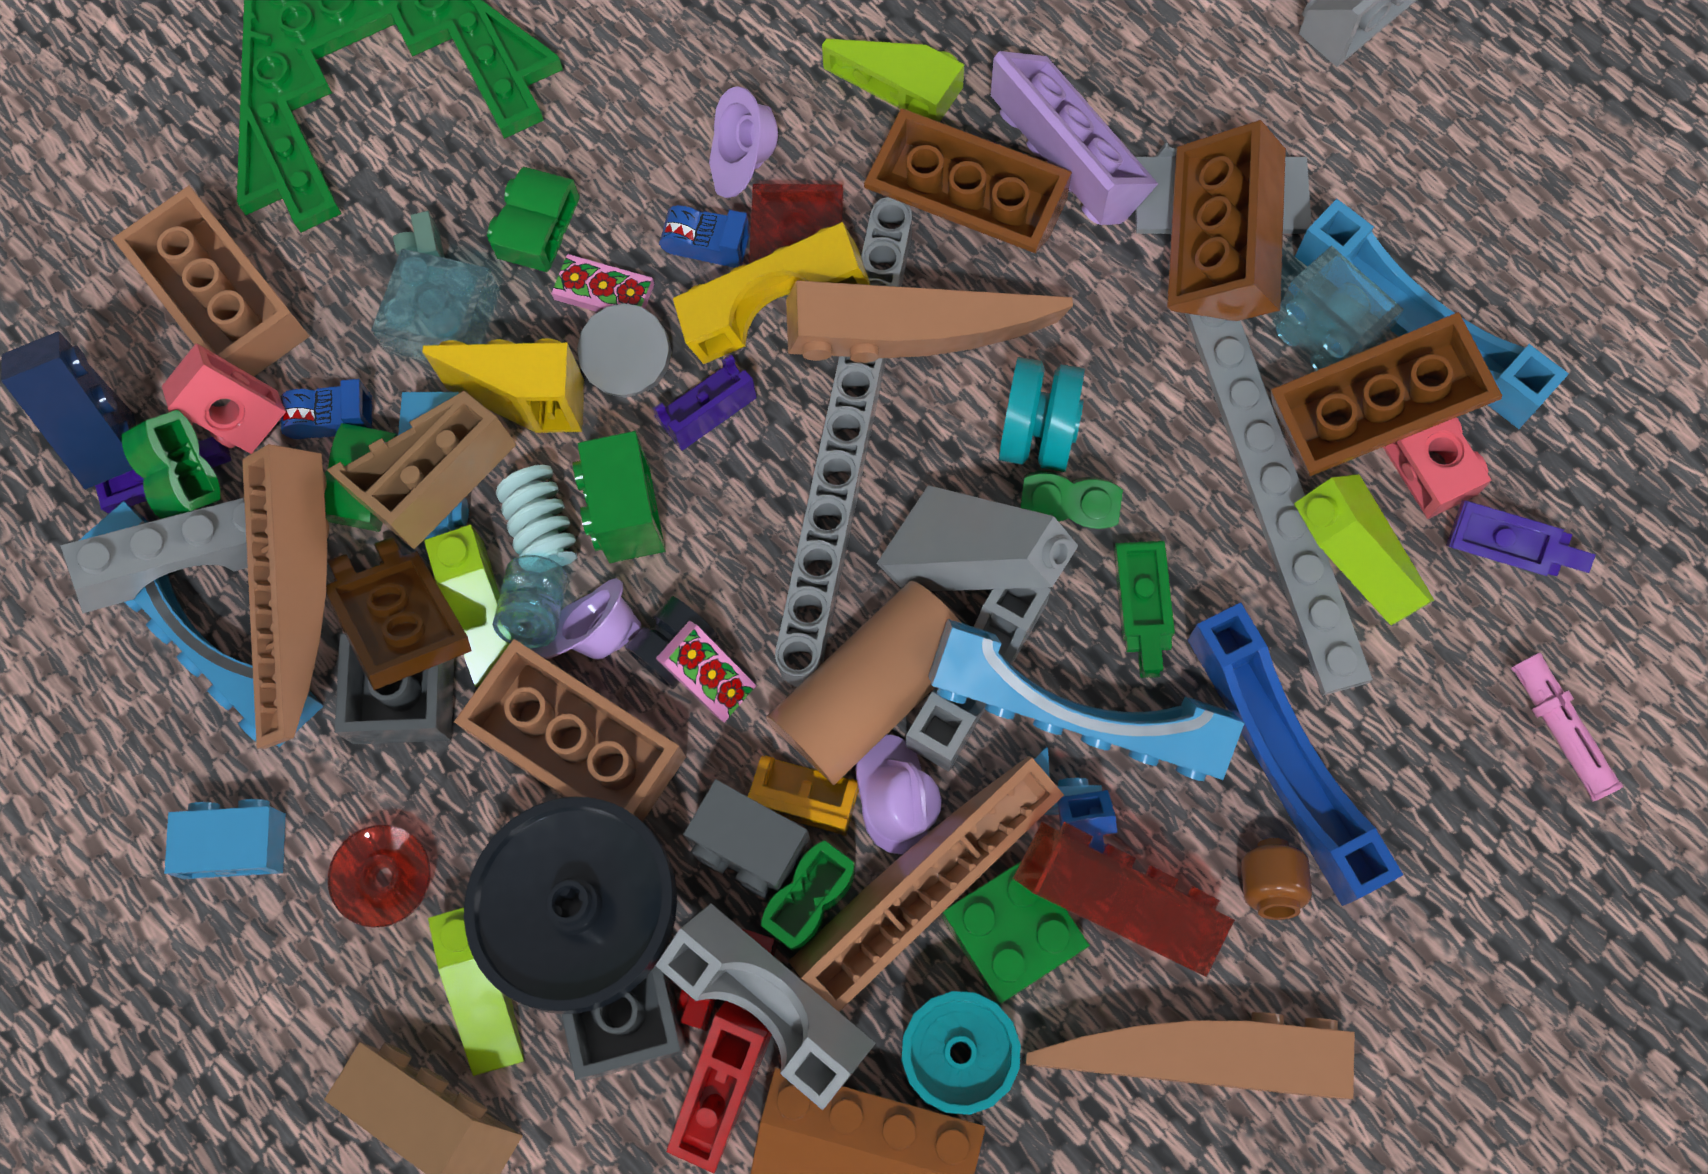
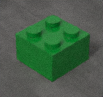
M636 431L577 443L580 460L572 463L577 488L579 491L583 490L587 506L580 507L583 527L586 535H591L595 551L602 550L609 564L666 552L650 465Z
M1031 855L944 910L941 916L990 996L999 1006L1090 946Z

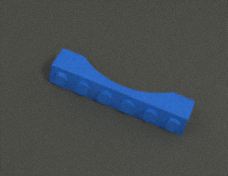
M1240 602L1198 623L1187 641L1226 708L1244 722L1241 731L1244 739L1342 906L1349 904L1403 876L1402 871L1377 829L1343 792L1311 745L1284 693L1268 647L1243 604Z

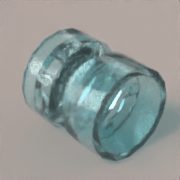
M538 555L520 556L507 564L500 590L501 595L499 596L492 623L495 633L502 640L511 643L515 639L527 648L544 647L555 640L562 612L561 607L568 584L567 573L560 564Z

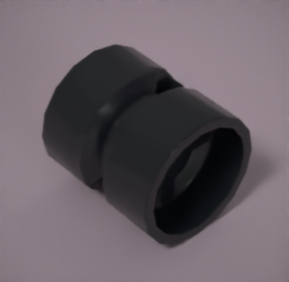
M670 596L653 615L654 627H643L625 649L658 680L670 689H674L680 682L656 659L657 656L688 621L698 625L714 643L719 636L693 609L678 598Z

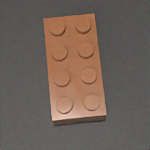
M190 185L112 238L194 345L196 343L248 374L256 376L310 337Z
M515 639L509 644L454 721L469 735L564 798L590 797L601 799L626 809L642 822L686 759V755L679 745Z

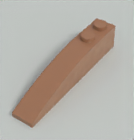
M796 281L786 299L788 354H803L805 359L813 361L825 360L831 356L850 357V360L854 362L868 363L876 361L878 358L920 357L971 350L1015 339L1055 324L1073 307L1072 297Z
M271 444L242 459L257 749L270 748L291 740L295 736L309 692L320 643L326 597L327 538L329 535V523L325 514L324 492L326 489V476L323 473L322 454Z
M1027 756L953 812L901 855L788 962L811 989L840 1012L1054 806L1064 794L1032 757Z
M1252 1012L1251 1021L1191 1020L1133 1026L1083 1036L1028 1052L1023 1055V1065L1345 1100L1353 1099L1355 1032L1339 1031L1338 1021L1332 1019L1305 1018V1027L1284 1025V1015Z

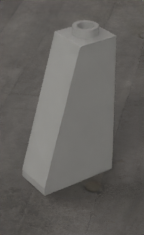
M928 485L877 564L901 588L909 581L917 582L929 591L1053 587L1077 549L1078 544L1054 516Z

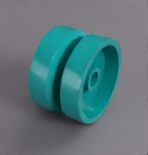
M1017 357L998 460L1023 464L1029 458L1032 436L1042 438L1038 456L1041 468L1066 472L1071 445L1076 443L1084 403V400L1080 399L1085 368L1061 364L1054 371L1051 392L1046 393L1041 392L1045 372L1042 361Z
M951 991L931 998L913 1014L903 1035L902 1064L909 1084L924 1102L945 1113L970 1115L993 1107L1010 1091L1020 1069L1021 1044L1013 1021L997 1003L977 993ZM957 1042L966 1043L967 1050L971 1052L970 1059L963 1064L954 1062L950 1056V1049Z

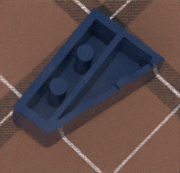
M57 331L2 354V383L85 490L134 470L129 464L122 447V434L136 426L134 414L89 365L84 353L78 346H72Z

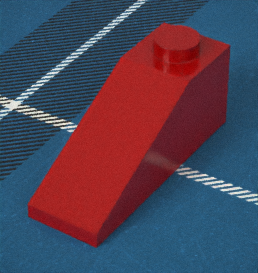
M725 1001L713 1019L666 1151L711 1173L716 1172L772 1036L767 1027L757 1017L734 1003Z

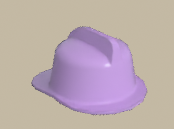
M740 86L728 89L721 96L715 113L714 137L709 164L717 195L724 198L735 197L746 188L753 176L754 169H758L773 154L778 139L777 122L772 109L769 106L758 104L751 92Z
M617 578L608 580L592 593L567 605L536 634L532 644V651L544 659H549L573 649L590 658L602 659L622 648L641 630L640 621L621 597L623 582Z
M887 734L856 764V778L867 833L874 843L886 852L902 855L927 835V830L935 824L941 811V796L939 788L932 777L921 770L917 754L906 747V741L899 736Z

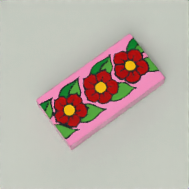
M567 254L551 294L554 300L596 312L601 311L605 307L623 303L640 306L645 309L654 287V281L652 277Z
M691 621L687 622L656 658L714 716L724 723L756 687L753 681L705 632Z

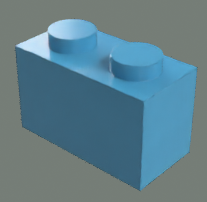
M263 799L238 801V808L220 809V804L195 802L188 804V811L168 812L164 874L181 879L283 873L286 813L270 807V801Z

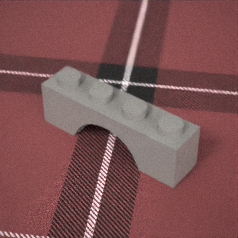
M244 498L60 545L82 614L133 600L139 591L150 582L180 569L200 565H219L227 567L234 572L248 568Z
M1048 587L993 589L984 603L974 627L996 634L1002 643L999 653L1011 665L1044 611L1051 589ZM938 688L931 692L906 734V747L949 772L985 712L986 703L968 697L965 704L956 703L937 695Z
M711 903L680 928L655 965L694 1000L719 999L728 1001L746 1009L757 1017L767 1027L778 1045L781 1055L780 1074L822 1110L876 1044Z

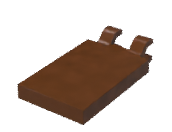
M393 537L374 543L381 558L380 565L362 572H355L346 554L327 560L335 578L333 579L334 582L326 585L327 600L373 690L472 651L467 634L418 551L403 556Z

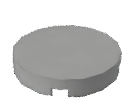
M625 303L605 307L593 315L582 329L577 347L580 368L589 382L608 395L623 398L636 396L657 386L668 371L672 354L668 334L659 319L640 306Z

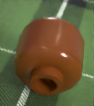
M1280 838L1264 839L1258 842L1257 848L1248 851L1243 856L1241 870L1244 900L1252 909L1257 910L1258 915L1271 920L1290 919L1298 916L1301 911L1300 909L1311 901L1312 886L1308 856L1300 849L1289 846L1288 841Z

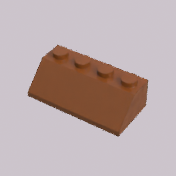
M901 108L864 182V188L1036 254L1050 238L1065 206L1072 172Z
M1262 120L1177 147L1167 307L1171 311L1231 321H1240L1280 311L1286 148Z
M1459 312L1271 389L1272 407L1292 453L1309 476L1502 399V394Z
M775 1068L760 1122L751 1174H975L986 1126L844 1086L840 1088L822 1110L780 1074L781 1069Z

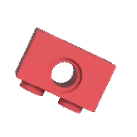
M197 343L162 385L169 412L174 410L180 411L191 425L195 423L205 428L220 444L228 448L237 446L250 454L255 451L286 413L276 389ZM220 399L231 400L228 404L221 407L211 406Z
M1457 417L1383 447L1427 519L1461 504L1462 499L1467 501L1477 496L1492 481L1488 475V467L1484 458L1470 447L1462 434V425ZM1429 452L1441 455L1446 465L1433 461Z

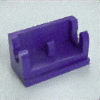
M731 354L722 359V368L667 407L663 403H659L653 408L654 417L681 451L757 398L752 377L746 370L742 372L738 370L735 359Z

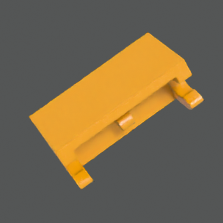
M765 755L761 756L748 797L791 821L846 836L859 788L857 780L841 778L833 785L817 770L776 760Z

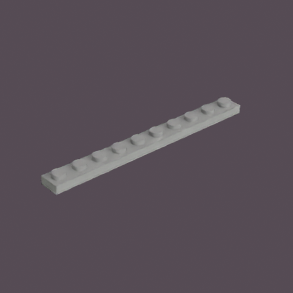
M1185 313L1320 693L1324 696L1368 684L1373 679L1329 559L1316 543L1294 505L1305 494L1241 321Z

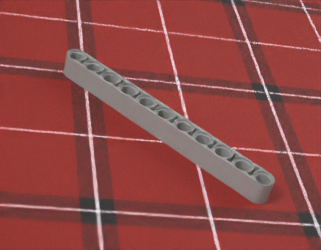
M889 197L878 200L871 210L861 259L871 285L902 287L912 239V210L909 205ZM888 223L900 225V227L895 229H887L883 226ZM880 263H887L892 266L887 270L874 268L875 265ZM839 356L775 650V659L781 677L788 684L798 687L824 661L887 358H878L876 361L868 363H858L850 360V357ZM852 387H862L867 390L860 397H851L845 393ZM844 429H852L859 434L850 441H843L836 437V434ZM835 472H842L850 477L846 483L841 485H832L826 481L827 477ZM825 516H833L841 521L832 530H823L816 526L817 522ZM823 560L831 565V569L822 576H813L806 571L807 567L815 561ZM806 606H815L822 611L820 617L811 623L799 621L796 615L801 608ZM793 653H808L812 657V661L802 670H793L786 665L787 659Z

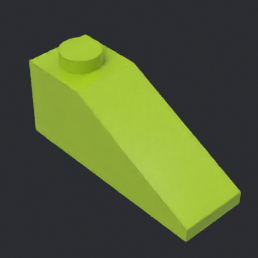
M826 39L822 44L823 67L825 70L899 109L903 108L937 122L941 121L963 89L964 64L959 62L952 54L945 51L939 52L928 45Z
M1360 474L1332 477L1294 503L1318 546L1390 625L1400 622L1435 601Z
M470 524L426 539L424 542L436 584L468 636L472 651L463 656L474 685L477 688L512 642L513 637L484 541Z
M464 908L429 917L428 922L438 971L472 1075L477 1076L525 1062L512 999L492 985L474 960L465 932Z

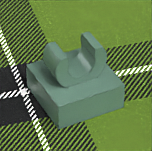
M429 211L410 215L414 232H402L393 236L397 255L401 254L403 265L413 266L423 262L429 274L447 270L440 232Z

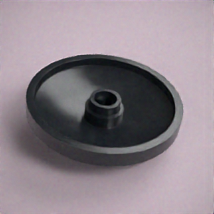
M565 797L550 800L525 810L510 820L492 837L479 856L468 882L464 902V924L467 942L472 956L484 976L495 988L514 1001L539 1011L555 1014H576L604 1007L632 991L645 979L661 958L669 942L676 918V879L670 859L659 839L642 821L626 809L616 804L590 797Z

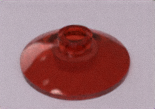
M374 825L363 828L349 836L340 845L332 858L328 871V890L331 900L337 910L355 924L369 928H382L397 924L410 916L419 907L427 893L431 877L429 858L420 841L402 828L391 825ZM383 869H389L392 872V881L386 887H379L376 883L377 874Z

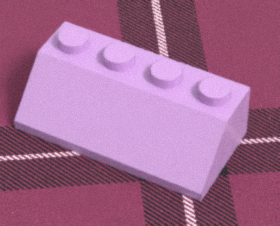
M999 51L993 59L990 96L1000 106L1002 118L1024 134L1028 139L1027 146L1033 154L1040 159L1046 160L1047 163L1072 172L1069 191L1073 192L1082 202V211L1091 221L1099 225L1121 224L1127 220L1158 185L1155 179L1047 56Z

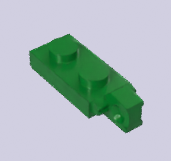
M1165 541L1116 543L1114 557L1122 639L1125 641L1126 652L1138 653L1140 678L1160 677V672L1164 670L1162 651L1171 650L1172 638L1175 634Z

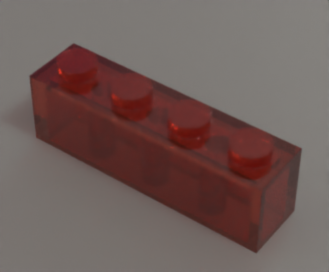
M1065 821L1060 830L1041 822L1013 877L1015 881L1032 893L1207 977L1235 921L1217 910L1221 900L1195 886H1191L1188 894L1176 889L1175 886L1179 879L1151 864L1146 873L1132 867L1136 857L1107 843L1103 852L1090 846L1089 844L1093 836Z

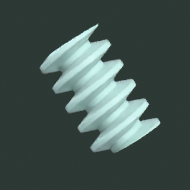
M534 465L517 470L503 479L496 490L500 503H503L502 514L508 520L507 530L514 537L512 545L515 552L519 554V567L522 571L531 574H541L570 564L578 558L577 553L572 551L565 552L566 549L576 542L575 536L571 533L559 534L569 527L570 521L566 516H555L563 511L565 506L561 499H550L558 493L559 488L555 482H546L553 475V470L548 465Z

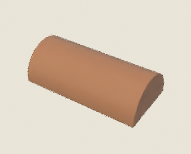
M909 581L766 716L768 723L827 780L835 785L935 688L931 685L928 675L947 619L962 622L932 592L917 582Z

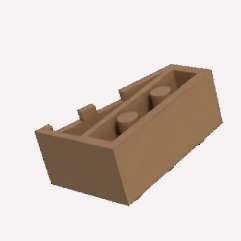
M465 391L409 422L412 428L390 441L385 442L381 438L368 446L370 449L369 453L344 466L339 462L327 469L353 498L413 549L517 445L497 416Z
M361 1042L358 1044L324 1101L425 1174H501L523 1135L485 1113L487 1108L478 1101L465 1094L459 1093L456 1095L448 1090L446 1087L449 1082L443 1077L424 1067L417 1071L408 1064L412 1057L398 1047L384 1042L381 1049Z

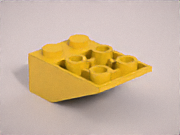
M544 338L536 340L534 343L522 344L495 339L488 341L487 344L466 345L460 341L447 340L439 345H423V354L447 390L459 393L465 391L488 410L535 433L582 432L584 378L568 343Z

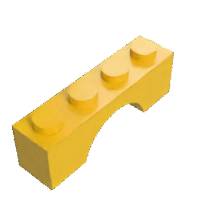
M841 222L833 227L823 228L806 239L790 246L778 248L768 256L748 265L738 266L731 270L730 273L705 284L693 286L687 292L674 297L673 302L685 343L699 360L706 364L745 347L748 329L757 313L771 301L789 295L796 281L871 285L858 247L844 223Z

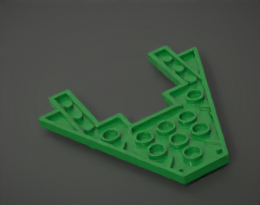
M244 0L237 176L238 206L245 215H248L283 199L300 233L342 214L293 114L294 110L332 93L317 62V59L395 24L412 57L452 39L504 139L544 121L528 86L562 71L560 59L557 54L482 0Z

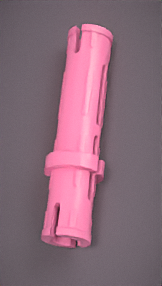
M1538 653L1512 667V671L1515 672L1536 706L1532 709L1536 718L1542 716L1566 758L1584 784L1592 802L1623 788V784L1612 771L1595 740L1570 701L1574 700L1569 690L1563 691L1545 662L1542 653Z

